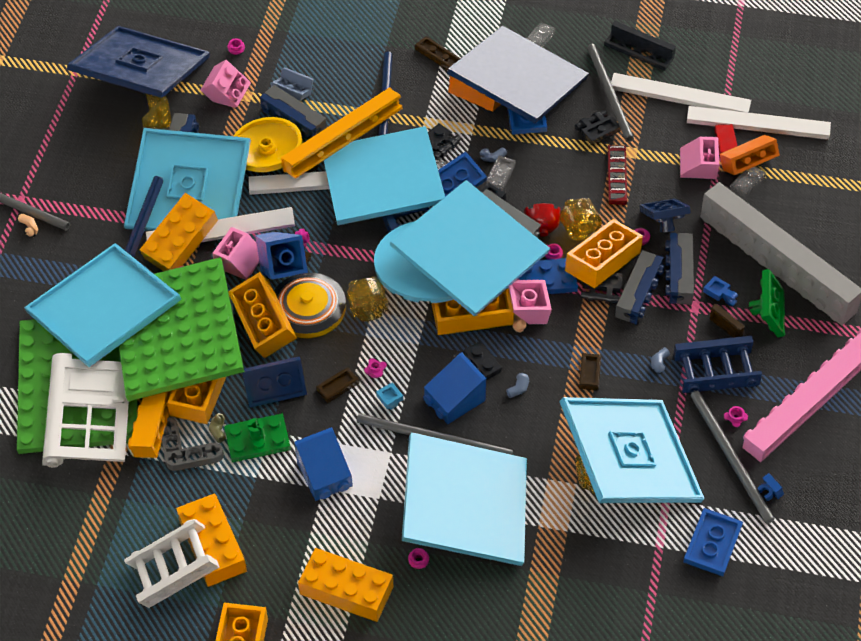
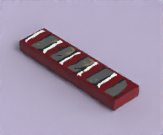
M608 145V204L627 205L626 146Z

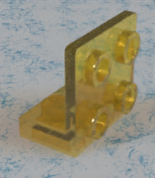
M146 93L150 111L142 118L143 128L164 130L172 122L168 99Z

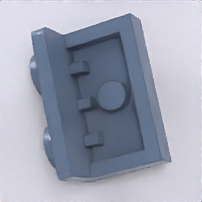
M284 67L281 77L273 81L271 87L276 85L301 101L311 95L314 80Z

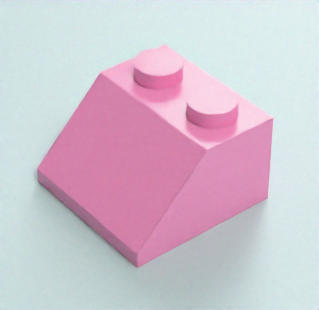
M516 280L508 287L513 312L528 324L548 323L552 309L545 280Z

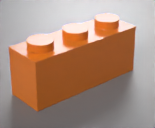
M450 76L448 92L456 97L463 98L492 112L501 105Z
M767 135L760 136L719 154L723 171L733 175L780 156L777 139Z

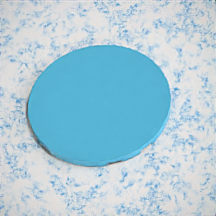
M415 221L395 228L380 241L374 255V267L379 281L387 290L413 302L431 301V303H441L454 300L390 246V242Z

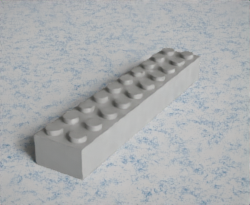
M720 182L704 193L700 215L704 222L710 224L717 232L723 234L733 244L739 246L747 255L757 260L760 265L770 269L775 276L786 282L789 287L795 289L803 298L808 299L819 310L825 312L840 325L845 324L857 313L861 301V288Z

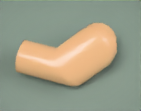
M20 214L18 221L27 225L28 228L25 229L29 237L34 236V234L36 235L38 227L34 218Z
M514 313L513 329L520 333L524 331L527 325L524 320Z

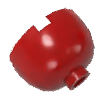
M534 204L532 209L528 210V207L524 209L525 215L541 224L539 229L540 236L549 235L560 224V207L555 209L553 204Z

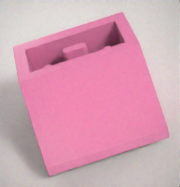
M224 60L213 67L200 91L212 102L236 108L251 82L231 63Z
M698 137L680 148V178L717 179L719 168L718 137Z
M233 227L229 229L212 253L213 259L222 258L225 272L245 280L250 277L259 264L256 242L248 233Z

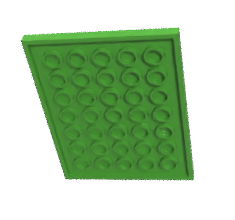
M222 258L155 273L154 275L177 292L182 300L119 345L127 401L244 372Z
M35 319L20 321L18 454L43 452L52 356L57 353L72 354V359H79ZM119 346L101 358L100 361L121 362ZM138 399L129 401L126 443L132 437L133 423L137 420ZM64 406L62 424L86 425L88 407ZM92 408L91 425L115 427L116 409ZM62 429L60 446L84 448L86 430ZM90 430L89 447L114 445V431Z

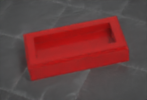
M733 124L715 125L714 130L716 137H718L719 153L721 154L737 147Z

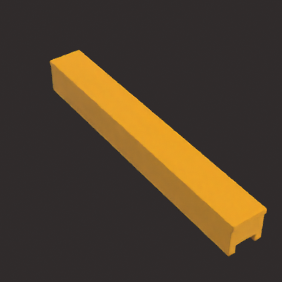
M390 87L282 156L283 171L295 179L403 109L402 105L399 104L401 95Z

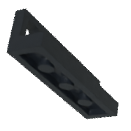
M617 21L613 22L611 34L604 42V46L664 71L675 57V45ZM613 38H614V39L619 40L621 43H616V44H615V43H613V42H611V41H612ZM626 46H633L636 49L630 50ZM643 52H648V53H650L651 55H650V56H644V55H642V53H643ZM662 58L665 59L666 62L663 64L661 62H658L657 59Z

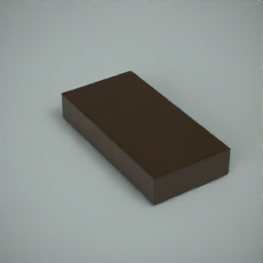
M715 304L711 307L709 318L733 338L743 337L745 326L719 305Z
M582 353L579 389L599 390L601 355Z
M347 367L316 386V391L329 403L358 385L359 379Z

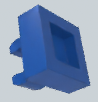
M770 473L763 477L764 484L758 487L759 493L764 490L769 491L764 496L766 501L771 500L773 495L777 499L784 495L782 487Z

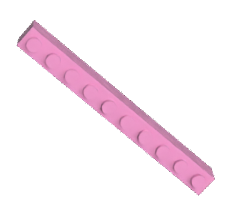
M861 329L854 339L850 338L846 342L842 350L838 349L833 354L831 360L824 361L817 372H812L804 384L800 383L792 395L788 394L780 406H775L770 411L769 416L761 418L753 430L749 429L743 436V449L762 462L861 371Z

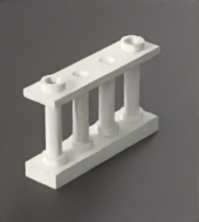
M196 519L188 520L181 527L145 548L133 552L131 556L124 559L126 564L138 569L144 587L143 591L136 595L138 603L150 608L219 568L218 561L208 554L205 555L197 534L205 529L202 523ZM188 538L191 540L197 557L196 561L189 565L186 563L180 543ZM172 548L179 569L177 572L169 575L162 553ZM155 558L162 579L152 586L145 563Z

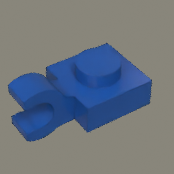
M716 276L703 289L704 293L717 301L723 298L731 307L737 303L735 299L738 294L730 290V284Z

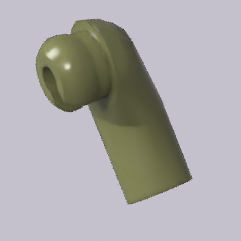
M217 413L209 425V431L218 443L226 439V436L221 431L225 421V416L221 413Z

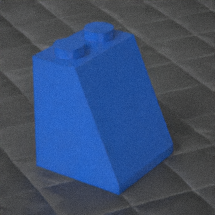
M279 232L255 235L260 269L268 278L272 280L308 273L302 235Z
M460 353L424 387V401L428 406H432L435 409L437 416L441 420L443 419L449 424L486 401V378L463 353Z
M332 427L294 442L297 464L315 501L326 499L332 494L344 492L353 487L351 472Z

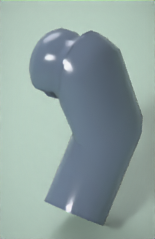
M503 147L494 153H490L488 149H482L480 155L483 161L497 162L507 155V151Z
M665 347L651 358L652 369H655L656 373H661L665 370L663 360L670 355L669 350Z
M519 373L516 377V385L506 389L509 398L527 391L529 384L527 374Z

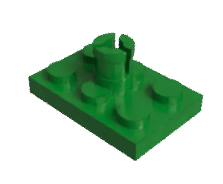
M766 269L762 271V279L760 280L762 287L760 299L750 301L749 307H753V309H750L753 316L761 314L762 320L767 322L770 331H773L779 338L785 336L784 289L771 270Z
M283 413L224 425L232 463L291 450Z

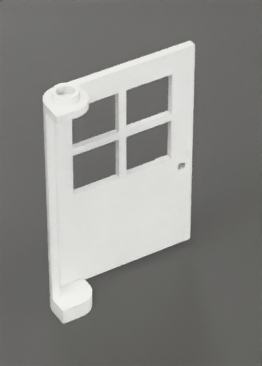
M57 353L52 356L42 465L52 468L58 467V465L63 463V459L125 462L129 401H127L125 395L121 362L99 360L88 367L80 359H72V354ZM64 406L88 407L87 424H62ZM92 408L116 409L115 427L91 425ZM61 430H86L85 448L60 446ZM90 430L114 431L113 449L89 448Z

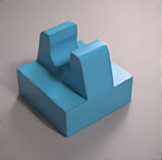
M393 382L376 391L377 398L386 409L390 408L391 410L404 400L403 394Z

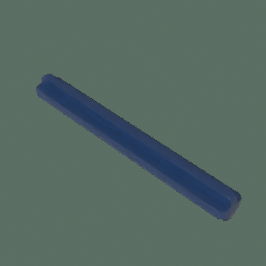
M153 177L125 248V251L132 257L135 256L164 182L162 177Z

